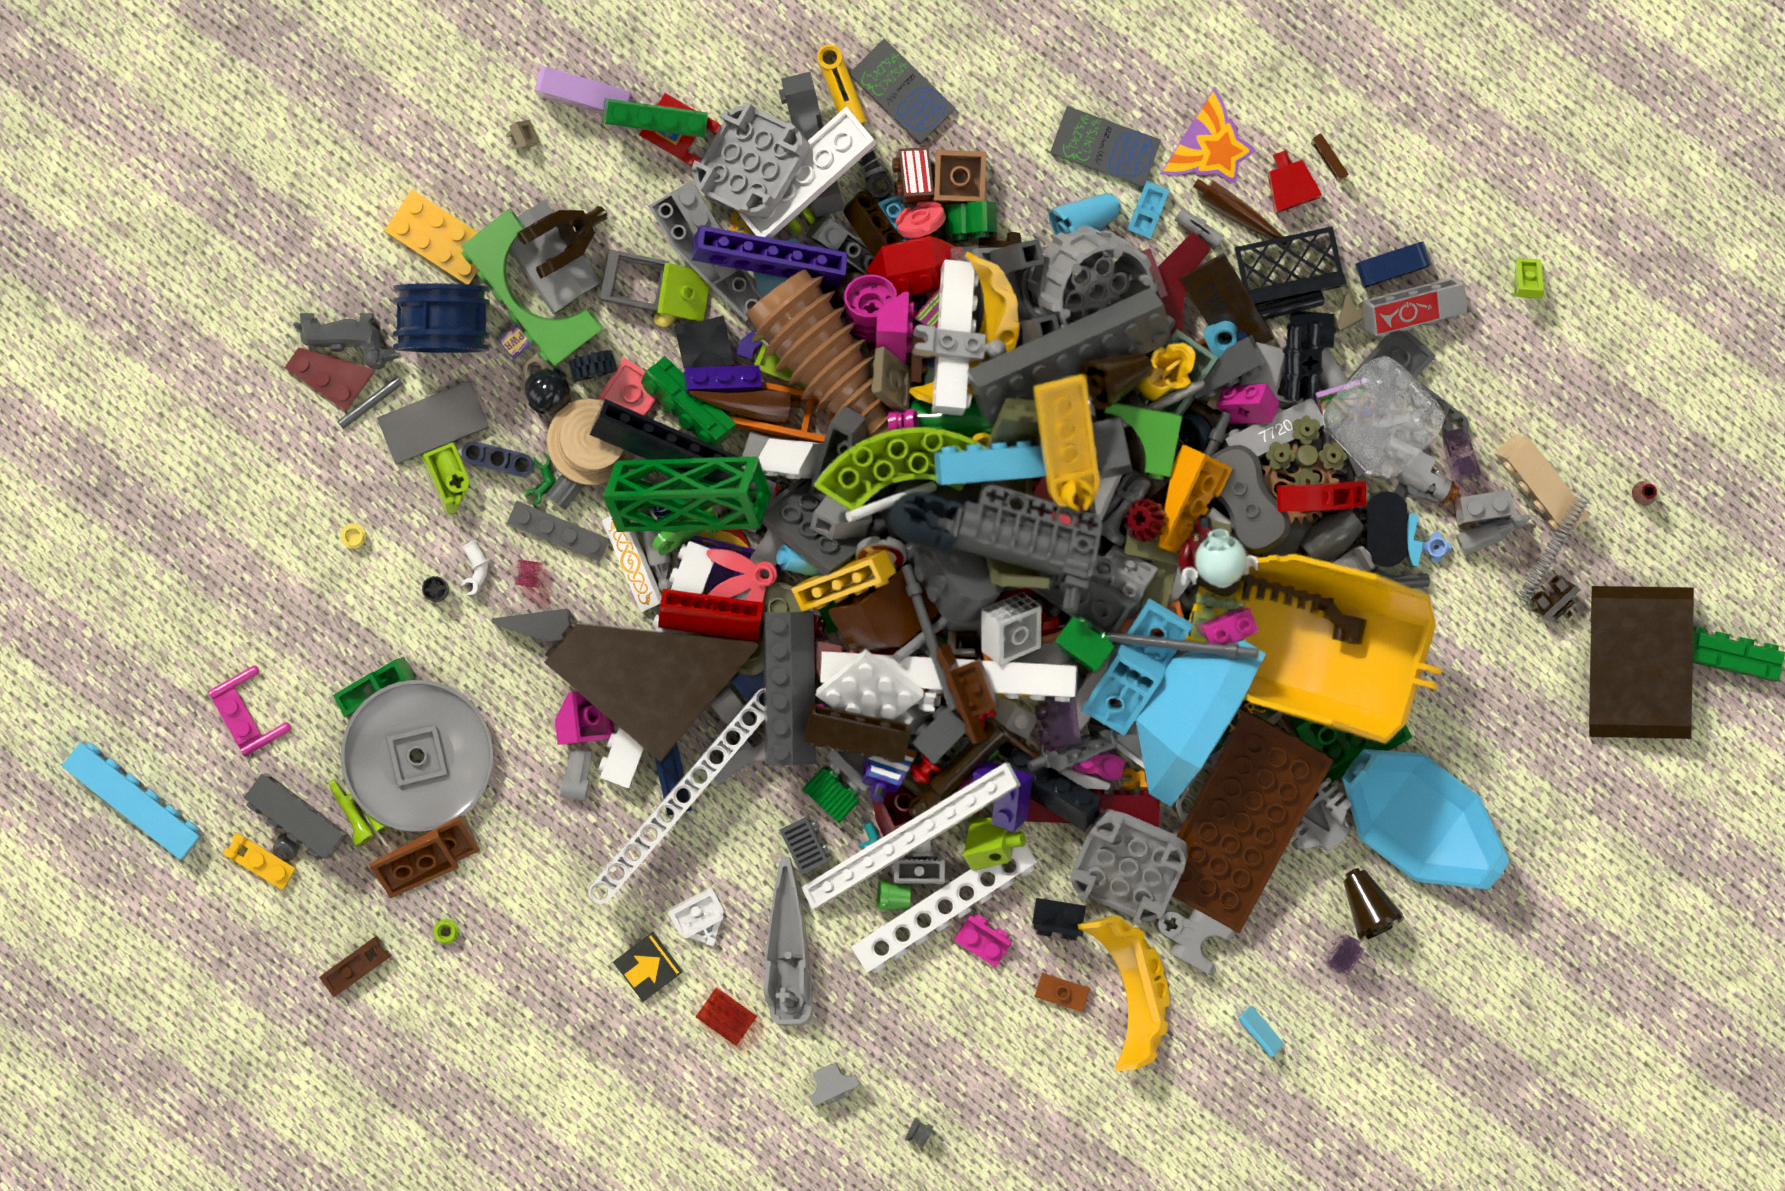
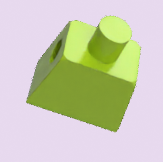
M971 817L963 857L972 871L1008 863L1011 861L1013 848L1025 846L1026 837L1024 832H1013L991 824L992 818Z

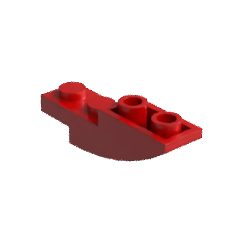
M1366 481L1277 486L1278 512L1340 510L1366 506Z

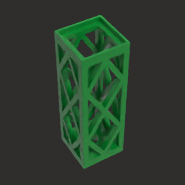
M758 456L615 461L603 498L617 532L760 529L771 490ZM697 467V468L692 469V470H690V471H688V472H685V471L676 469V468ZM716 469L734 476L720 483H714L703 478ZM654 471H658L671 478L657 485L641 480ZM754 482L756 489H749L751 483ZM687 486L690 487V488H692V490H682V489L686 488ZM750 498H756L755 504L751 502ZM683 499H693L688 503L683 501ZM718 504L735 509L720 519L703 511ZM655 506L672 511L659 520H655L642 513ZM687 517L698 520L688 522H677Z

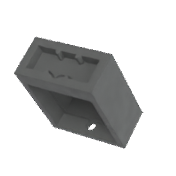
M610 249L600 300L657 312L665 263L670 262ZM620 260L662 269L655 304L613 296Z

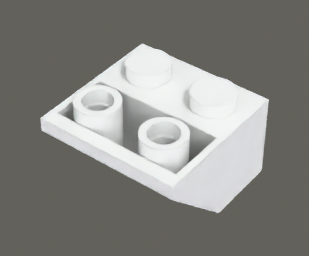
M769 438L759 455L764 474L770 476L786 475V478L793 479L813 478L823 443Z

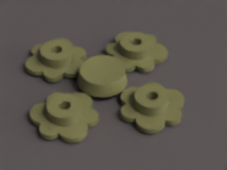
M1307 415L1303 416L1302 419H1296L1292 423V427L1295 430L1293 437L1300 439L1301 443L1304 444L1297 449L1296 454L1293 450H1290L1288 443L1280 444L1279 442H1273L1270 445V451L1266 453V458L1270 460L1271 468L1275 470L1281 467L1283 469L1289 468L1290 462L1295 459L1296 455L1297 462L1305 468L1300 473L1294 475L1296 482L1293 485L1307 484L1306 480L1309 483H1319V474L1313 473L1312 469L1309 468L1317 462V459L1323 462L1325 469L1332 468L1334 470L1342 469L1343 461L1347 459V454L1343 452L1342 444L1338 442L1332 445L1326 443L1323 446V450L1319 453L1313 446L1309 445L1313 439L1319 437L1320 423L1316 419L1311 420Z

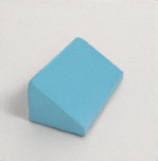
M1250 1006L1238 1016V1020L1270 1057H1273L1283 1046V1041L1253 1006Z

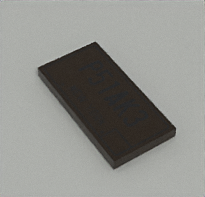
M1224 253L1180 276L1182 284L1208 326L1222 321H1230L1235 324L1238 331L1246 332L1248 337L1252 335L1258 343L1266 344L1275 339L1274 333ZM1227 332L1219 334L1220 338L1224 340L1232 338Z

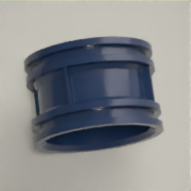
M416 283L393 286V292L398 293V297L393 298V304L397 305V331H393V337L398 338V343L393 344V350L421 353H477L489 351V345L484 344V339H489V332H486V306H490V300L485 299V294L490 293V287L450 283Z

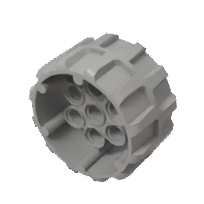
M1081 225L1075 232L1068 234L1060 232L1055 235L1052 243L1042 253L1045 264L1035 266L1032 279H1028L1027 289L1032 293L1034 303L1032 308L1042 317L1056 314L1059 328L1073 323L1069 320L1066 321L1070 315L1074 320L1078 321L1084 318L1087 310H1089L1087 315L1089 316L1149 288H1152L1155 293L1158 291L1157 281L1152 278L1149 270L1151 261L1147 255L1136 250L1131 242L1108 230L1099 231L1089 225ZM1108 254L1118 257L1119 260L1113 263L1111 258L1108 257ZM1101 261L1100 266L1096 269L1097 263ZM1117 276L1116 282L1112 284L1113 279ZM1095 285L1094 291L1090 293L1091 288ZM1073 294L1071 301L1068 302L1069 296Z

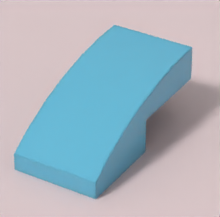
M1147 180L1127 230L1151 239L1170 189Z
M1408 513L1406 558L1409 566L1416 568L1419 565L1423 542L1414 540L1419 515Z

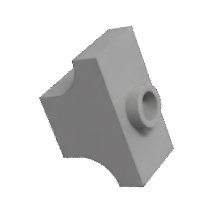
M834 1062L812 1073L816 1080L817 1088L809 1098L813 1107L829 1099L834 1103L846 1097L844 1092L859 1086L860 1083L856 1075L848 1076L843 1074L839 1070L837 1063Z

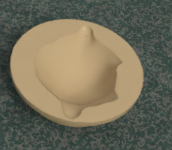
M582 399L568 404L555 415L548 429L547 450L549 457L556 469L575 483L583 485L608 483L615 461L631 460L633 457V453L589 435L595 417L604 402L602 400Z

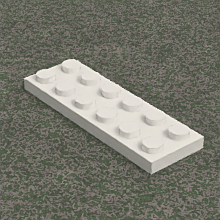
M847 107L808 140L810 148L805 160L770 217L766 219L760 217L753 218L739 213L756 236L767 238L775 236L877 144Z

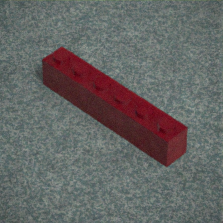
M1089 789V791L1101 797L1100 806L1104 810L1111 809L1125 813L1159 827L1160 800L1150 795L1149 791H1140L1139 795H1129L1130 790L1114 789V794H1104V789ZM1030 799L1028 818L1025 822L1070 823Z

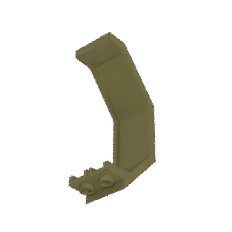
M1006 399L985 447L992 448V443L1007 442V446H1017V441L1032 440V444H1040L1041 437L1036 401ZM1033 477L981 482V492L987 486L994 485L1032 496ZM990 493L987 496L990 498L989 502L991 503L997 500L994 498V494ZM1004 497L1002 499L1003 503L1001 504V506H1004L1005 500L1007 498ZM1010 501L1012 509L1022 510V504L1019 501ZM1029 505V507H1028L1026 513H1029V512H1030L1031 509H1029V508H1030L1031 505ZM986 557L991 584L1049 589L1050 578L1043 577L1040 572Z

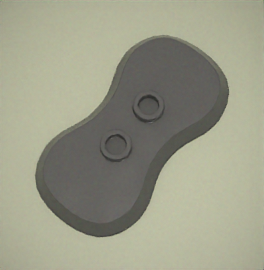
M1233 445L1211 456L1233 467L1223 491L1217 498L1228 511L1233 536L1251 554L1268 552L1284 542L1291 529L1290 517L1288 512L1277 511V500L1270 495L1265 487L1262 468L1257 455L1246 446Z

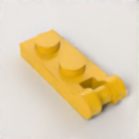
M235 832L232 837L233 842L229 848H225L222 854L284 890L296 867ZM242 845L248 848L244 857L238 854Z

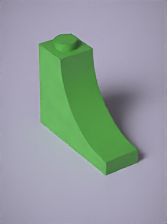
M1114 403L1111 407L1104 409L1106 413L1121 417L1138 434L1145 455L1144 471L1149 473V477L1164 480V476L1170 477L1182 416L1180 414L1121 403Z

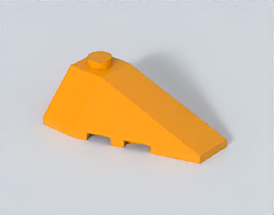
M1182 445L1171 471L1164 511L1167 516L1163 519L1167 526H1162L1161 528L1163 535H1160L1159 547L1177 554L1193 532L1195 520L1199 515L1204 516L1209 509L1206 506L1213 496L1218 498L1223 491L1233 467Z

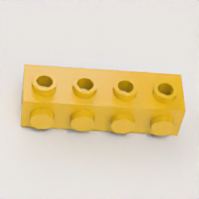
M885 549L850 562L828 576L821 573L807 578L791 589L801 611L813 607L815 610L827 606L829 601L834 600L837 603L848 598V594L854 593L856 596L869 590L868 587L874 585L875 588L881 587L889 582L888 578L895 574L896 571Z

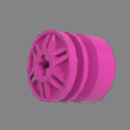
M878 275L860 276L850 282L844 292L846 324L856 323L850 334L858 340L866 339L864 342H876L877 311L897 297V291L893 283L885 277Z

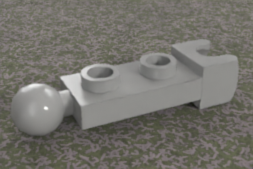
M917 325L914 330V336L925 341V343H916L912 351L914 355L939 356L982 362L984 353L993 359L1007 351L1003 341L993 340L985 343L986 334L938 329L934 326Z

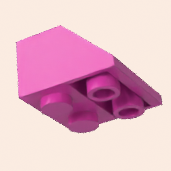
M903 292L877 311L876 348L885 347L904 363H906V353H911L914 302H909V292Z

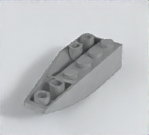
M691 180L648 207L673 249L746 321L748 319L745 315L746 312L762 299L747 272L741 269L691 260L693 238L700 225L720 229Z

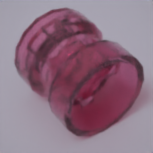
M518 560L517 568L519 569V574L515 577L514 585L539 588L540 580L537 578V575L542 571L543 563Z

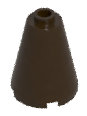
M1143 353L1088 360L1083 363L1085 364L1083 367H1080L1079 375L1082 374L1086 377L1087 391L1092 397L1090 403L1097 409L1104 410L1111 407L1151 375L1153 366L1148 356H1145Z
M1356 868L1345 874L1347 878L1343 883L1360 941H1363L1365 936L1369 940L1392 929L1391 923L1396 919L1398 923L1405 919L1400 909L1366 870L1360 871L1359 868Z

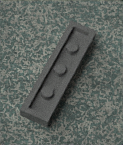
M517 500L507 522L511 526L598 562H601L610 540Z

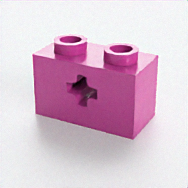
M1268 384L1233 385L1229 388L1224 386L1216 406L1221 413L1224 411L1232 415L1229 421L1230 424L1272 423L1280 402Z

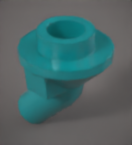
M873 822L864 825L869 841L859 844L858 847L862 850L879 840Z

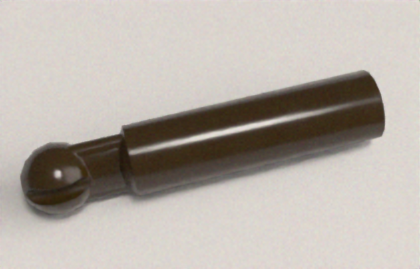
M991 720L983 728L987 739L975 744L970 741L929 782L930 787L921 796L911 800L908 811L913 819L939 804L943 799L952 796L1009 738L1007 732L997 722Z

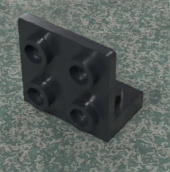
M1036 898L1031 928L1036 929L1037 935L1052 937V932L1061 933L1062 939L1077 941V936L1083 937L1084 934L1082 930H1079L1078 924L1084 923L1086 906Z

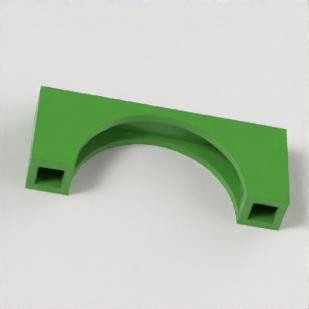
M510 208L461 246L464 250L461 254L470 265L474 263L480 270L477 272L480 279L485 284L490 283L494 288L493 295L497 301L508 306L511 310L508 314L516 324L521 323L526 329L524 332L526 338L532 344L537 343L542 350L539 354L544 361L555 366L604 327L589 308L571 317L551 319L530 312L518 302L508 284L506 266L509 251L518 237L516 233L526 227Z

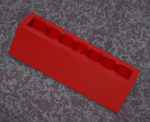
M663 589L658 628L758 642L764 603Z

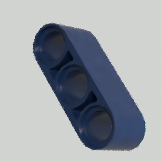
M1422 241L1356 263L1355 266L1362 287L1366 288L1430 267L1432 264L1425 243Z
M477 441L467 442L462 448L461 454L463 459L474 466L518 477L530 476L535 468L534 461L529 455ZM474 446L480 449V456L475 460L469 459L467 456L468 450ZM495 453H503L505 456V461L500 466L492 464V457ZM520 459H527L529 461V468L525 472H519L516 469V463Z

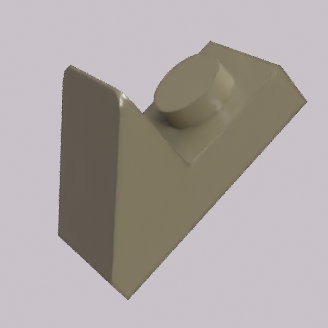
M1348 292L1344 296L1335 327L1337 333L1364 319L1362 302L1358 304L1360 309L1357 310Z

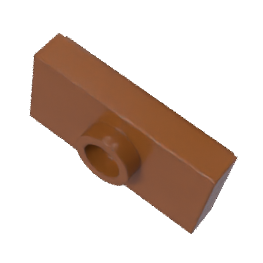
M1041 973L1034 997L1083 1012L1090 988Z

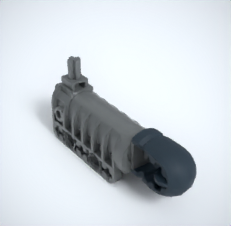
M987 486L981 492L977 503L966 501L964 506H962V503L955 501L947 503L944 498L914 491L906 493L897 499L891 510V526L894 532L901 539L928 548L936 546L939 551L949 553L952 547L1056 576L1055 583L1061 584L1059 591L1065 592L1062 609L1066 613L1077 612L1079 598L1087 590L1089 580L1106 583L1113 577L1116 571L1111 559L1097 555L1102 530V522L1097 515L1082 510L1077 512L1071 510L1068 506L1061 507L1057 503L1002 487ZM990 493L994 494V498L997 499L994 503L989 502L990 498L987 496ZM1004 497L1007 498L1005 500L1004 506H1001V504L1003 503L1002 499ZM1010 501H1019L1022 504V510L1012 509ZM1029 505H1031L1030 508H1029V509H1031L1030 512H1029V513H1026V511H1027ZM1039 507L1043 508V512L1046 513L1043 517L1039 516V512L1036 511ZM1053 511L1056 512L1053 516V520H1050V518L1052 517L1051 513ZM1059 515H1068L1071 519V524L1061 523ZM939 518L951 520L946 522L945 532L934 530L938 526ZM1079 518L1080 520L1078 523L1080 524L1078 525V527H1075L1077 520ZM1088 521L1092 522L1094 527L1092 531L1088 530V526L1085 525ZM1097 565L1106 566L1109 570V575H1100L1097 571Z

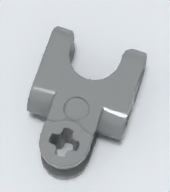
M1196 909L1193 910L1189 919L1173 911H1165L1163 916L1157 919L1158 930L1163 935L1176 941L1170 953L1209 975H1213L1216 968L1212 962L1205 959L1202 955V941L1211 935H1217L1226 940H1232L1236 935L1234 930ZM1174 917L1173 922L1176 924V927L1174 929L1169 928L1167 931V925L1164 924V920H1170Z

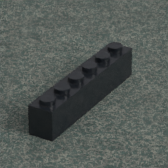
M607 399L601 405L589 434L647 460L739 457ZM697 467L676 468V469H679V470L688 472V471H690V470H692V469H695V468H697ZM716 469L703 478L714 483H720L734 476Z

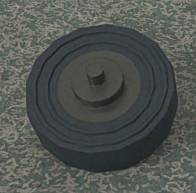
M1191 412L1182 416L1178 437L1184 442L1185 446L1204 454L1210 441L1208 437L1212 429L1203 417Z

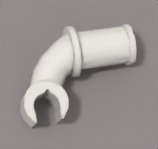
M473 540L462 547L473 565L471 569L474 571L472 578L465 579L461 586H466L469 583H473V590L466 595H477L480 592L481 584L485 580L488 563L490 562L489 558L486 559L477 541Z

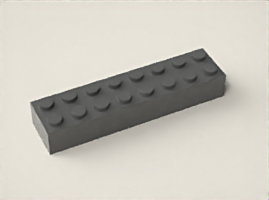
M1149 288L968 369L967 372L977 408L988 424L997 421L1006 399L1035 400L1034 386L1079 375L1080 367H1083L1085 365L1083 363L1088 360L1143 353L1145 355L1171 343L1172 338L1164 304L1152 288Z

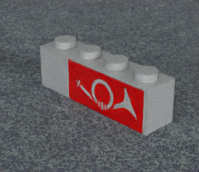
M1453 277L1363 300L1365 329L1376 337H1385L1390 332L1397 330L1408 331L1413 326L1434 324L1436 320L1444 318L1455 319L1459 314L1467 313L1465 284Z

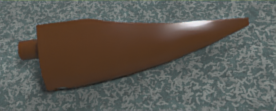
M1197 179L1193 187L1203 193L1198 201L1212 210L1269 239L1284 237L1247 203L1213 179L1208 185L1200 179Z
M772 390L741 393L689 391L690 395L723 410L773 423L786 424L790 407L800 408L801 399L792 398L791 392Z

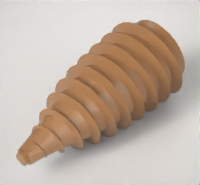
M804 269L780 284L746 312L745 315L748 318L746 324L752 323L757 329L751 342L765 340L768 343L763 357L777 355L781 359L775 371L789 369L793 375L788 385L802 383L806 387L801 399L814 396L820 400L816 412L828 409L835 414V417L846 406L866 417V439L888 432L889 413L886 405L872 394L874 375H871L869 364L875 356L863 358L860 348L866 339L853 340L850 332L856 323L844 325L840 316L845 307L834 309L829 302L835 291L823 294L818 287L824 276L812 278L808 271Z

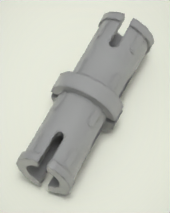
M1184 207L1174 219V221L1197 234L1215 249L1224 237L1223 234L1207 225L1206 220L1198 219L1185 210Z

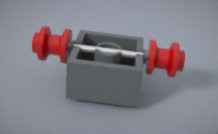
M946 701L931 715L934 718L932 721L927 718L914 732L917 737L912 743L922 752L923 760L919 764L912 763L910 765L912 770L910 775L920 784L922 782L928 784L931 781L929 775L933 771L940 772L942 770L939 759L965 733V723L962 716L957 710L949 712ZM994 709L978 715L982 728L985 727L983 720L987 716L994 717L996 715Z

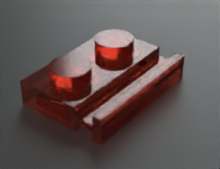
M716 987L695 1018L737 1046L758 1015Z

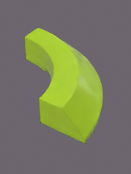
M915 427L891 430L863 440L845 451L823 471L813 486L845 509L852 511L860 508L880 489L892 483L911 479H930L936 481L934 452H942V447L957 446V450H967V445L980 443L961 434L943 429ZM966 483L946 485L961 491Z

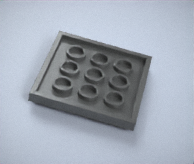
M801 478L769 500L762 524L825 576L856 557L858 543L873 536H880L881 539L889 533V529L884 522L883 510L871 514L873 517L866 536L831 540L810 529L814 511L822 501L808 494L813 478ZM868 499L861 507L874 502Z

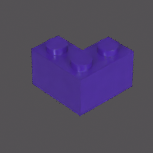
M987 760L974 772L973 782L1001 765ZM1013 769L1020 786L994 801L991 824L1015 832L1028 818L1033 775Z

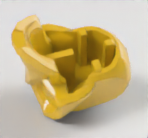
M1184 343L1171 344L1167 347V350L1163 347L1154 350L1151 356L1153 366L1151 375L1137 386L1140 393L1150 401H1157L1174 389H1182L1190 385L1191 380L1188 377V373L1191 372L1194 365V350Z

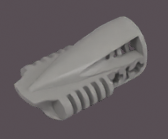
M1329 777L1322 781L1293 837L1296 836L1297 838L1291 844L1296 850L1320 846L1327 851L1340 844L1351 831L1345 818L1347 809L1352 804L1347 798L1340 803L1338 802L1344 795L1341 791L1334 796L1332 795L1338 788L1335 784L1328 789L1325 787L1332 781Z

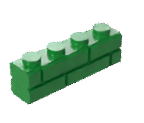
M605 98L602 123L704 138L708 113Z
M666 356L646 370L641 381L644 390L649 395H654L661 402L664 410L672 412L678 418L681 426L685 429H690L697 439L718 447L733 434L737 424L721 408L686 394L684 373Z
M1693 626V663L1768 681H1779L1785 652L1779 651L1778 645L1764 643V647L1754 645L1755 640L1740 637L1739 641L1729 639L1730 634L1715 631V635L1705 634L1706 629Z

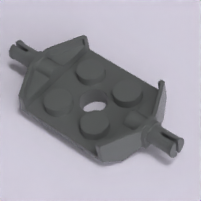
M1089 725L1087 727L1090 735L1079 736L1071 744L1058 745L1052 752L1046 750L1045 745H1041L1042 755L1028 761V768L1030 771L1043 766L1051 767L1060 772L1065 769L1068 770L1075 763L1087 761L1092 756L1101 752L1106 754L1112 748L1116 749V739L1120 733L1106 725Z

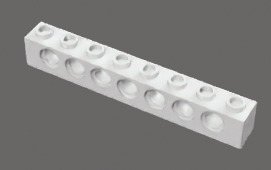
M1026 844L1024 847L1013 848L1011 858L1016 862V868L1013 872H1004L1001 865L975 871L969 869L852 945L851 949L868 973L872 970L874 974L887 966L885 961L892 956L897 960L908 952L906 947L912 943H915L916 946L929 939L927 934L932 930L936 929L937 932H940L950 925L948 920L955 915L961 918L972 911L969 906L978 901L981 905L992 898L991 892L998 887L1003 891L1014 883L1012 878L1018 874L1024 877L1034 871L1033 865L1037 861ZM984 872L994 874L995 881L991 886L982 885L980 877ZM965 885L972 887L974 891L973 897L969 900H963L959 896L960 888ZM943 899L950 900L953 905L951 912L943 914L938 910V903ZM921 913L930 915L931 924L928 927L923 928L917 924V917ZM900 927L908 928L910 931L909 939L899 941L895 936L896 930ZM878 941L888 943L889 951L885 955H879L875 952L874 946Z

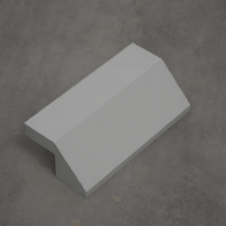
M545 200L526 210L518 218L525 227H528L554 211ZM557 227L527 244L521 243L517 237L510 249V252L553 315L572 305L580 296L595 289L602 283L583 255L554 273L540 279L535 270L537 269L536 267L547 262L548 258L562 253L566 248V243L560 237Z

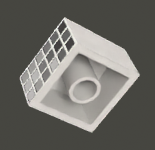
M1019 593L981 609L982 652L998 665L1041 648V606L1025 593Z

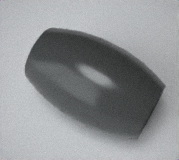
M1351 509L1334 510L1317 521L1307 531L1299 545L1308 558L1329 562L1340 556L1357 540L1364 526Z

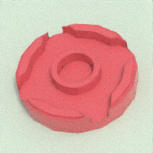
M921 201L916 203L915 208L910 209V206L905 208L898 215L896 226L899 234L903 237L920 238L931 234L943 225L946 215L941 204L938 202Z

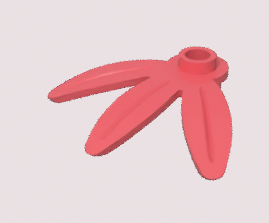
M709 549L706 552V555L719 565L744 573L720 583L708 595L729 598L750 588L751 590L745 600L763 602L766 587L772 585L777 579V569L770 562L762 561L755 564L747 557L725 549ZM763 569L769 572V577L762 575Z

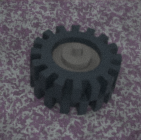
M591 350L587 351L586 355L568 361L573 381H583L591 378L597 381L599 376L617 371L612 350L599 351L597 353H592Z

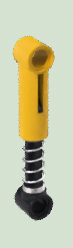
M824 45L818 51L817 60L837 113H840L847 107L860 123L865 126L868 121L840 49L835 45ZM833 53L836 55L837 60L833 64H826L823 61L824 55ZM837 71L845 91L842 94L833 72ZM872 148L859 161L863 163L864 167L862 170L866 171L865 181L868 193L875 200L880 201L890 196L892 181L886 171L883 170V167L879 166V157H876L874 153L875 148ZM876 181H883L886 183L887 188L884 192L878 193L874 191L873 184Z

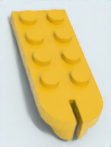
M1081 374L1034 386L1049 495L1059 506H1068L1071 510L1080 512L1079 506L1087 510L1092 505L1099 489V474L1086 377ZM1075 493H1076L1077 504H1076V503L1074 502V500H1073V497H1074Z

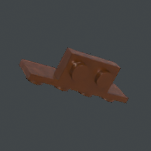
M950 644L936 648L937 661L946 674V684L955 697L956 710L964 720L967 737L971 739L973 744L987 739L978 715L999 707L981 659L959 667Z

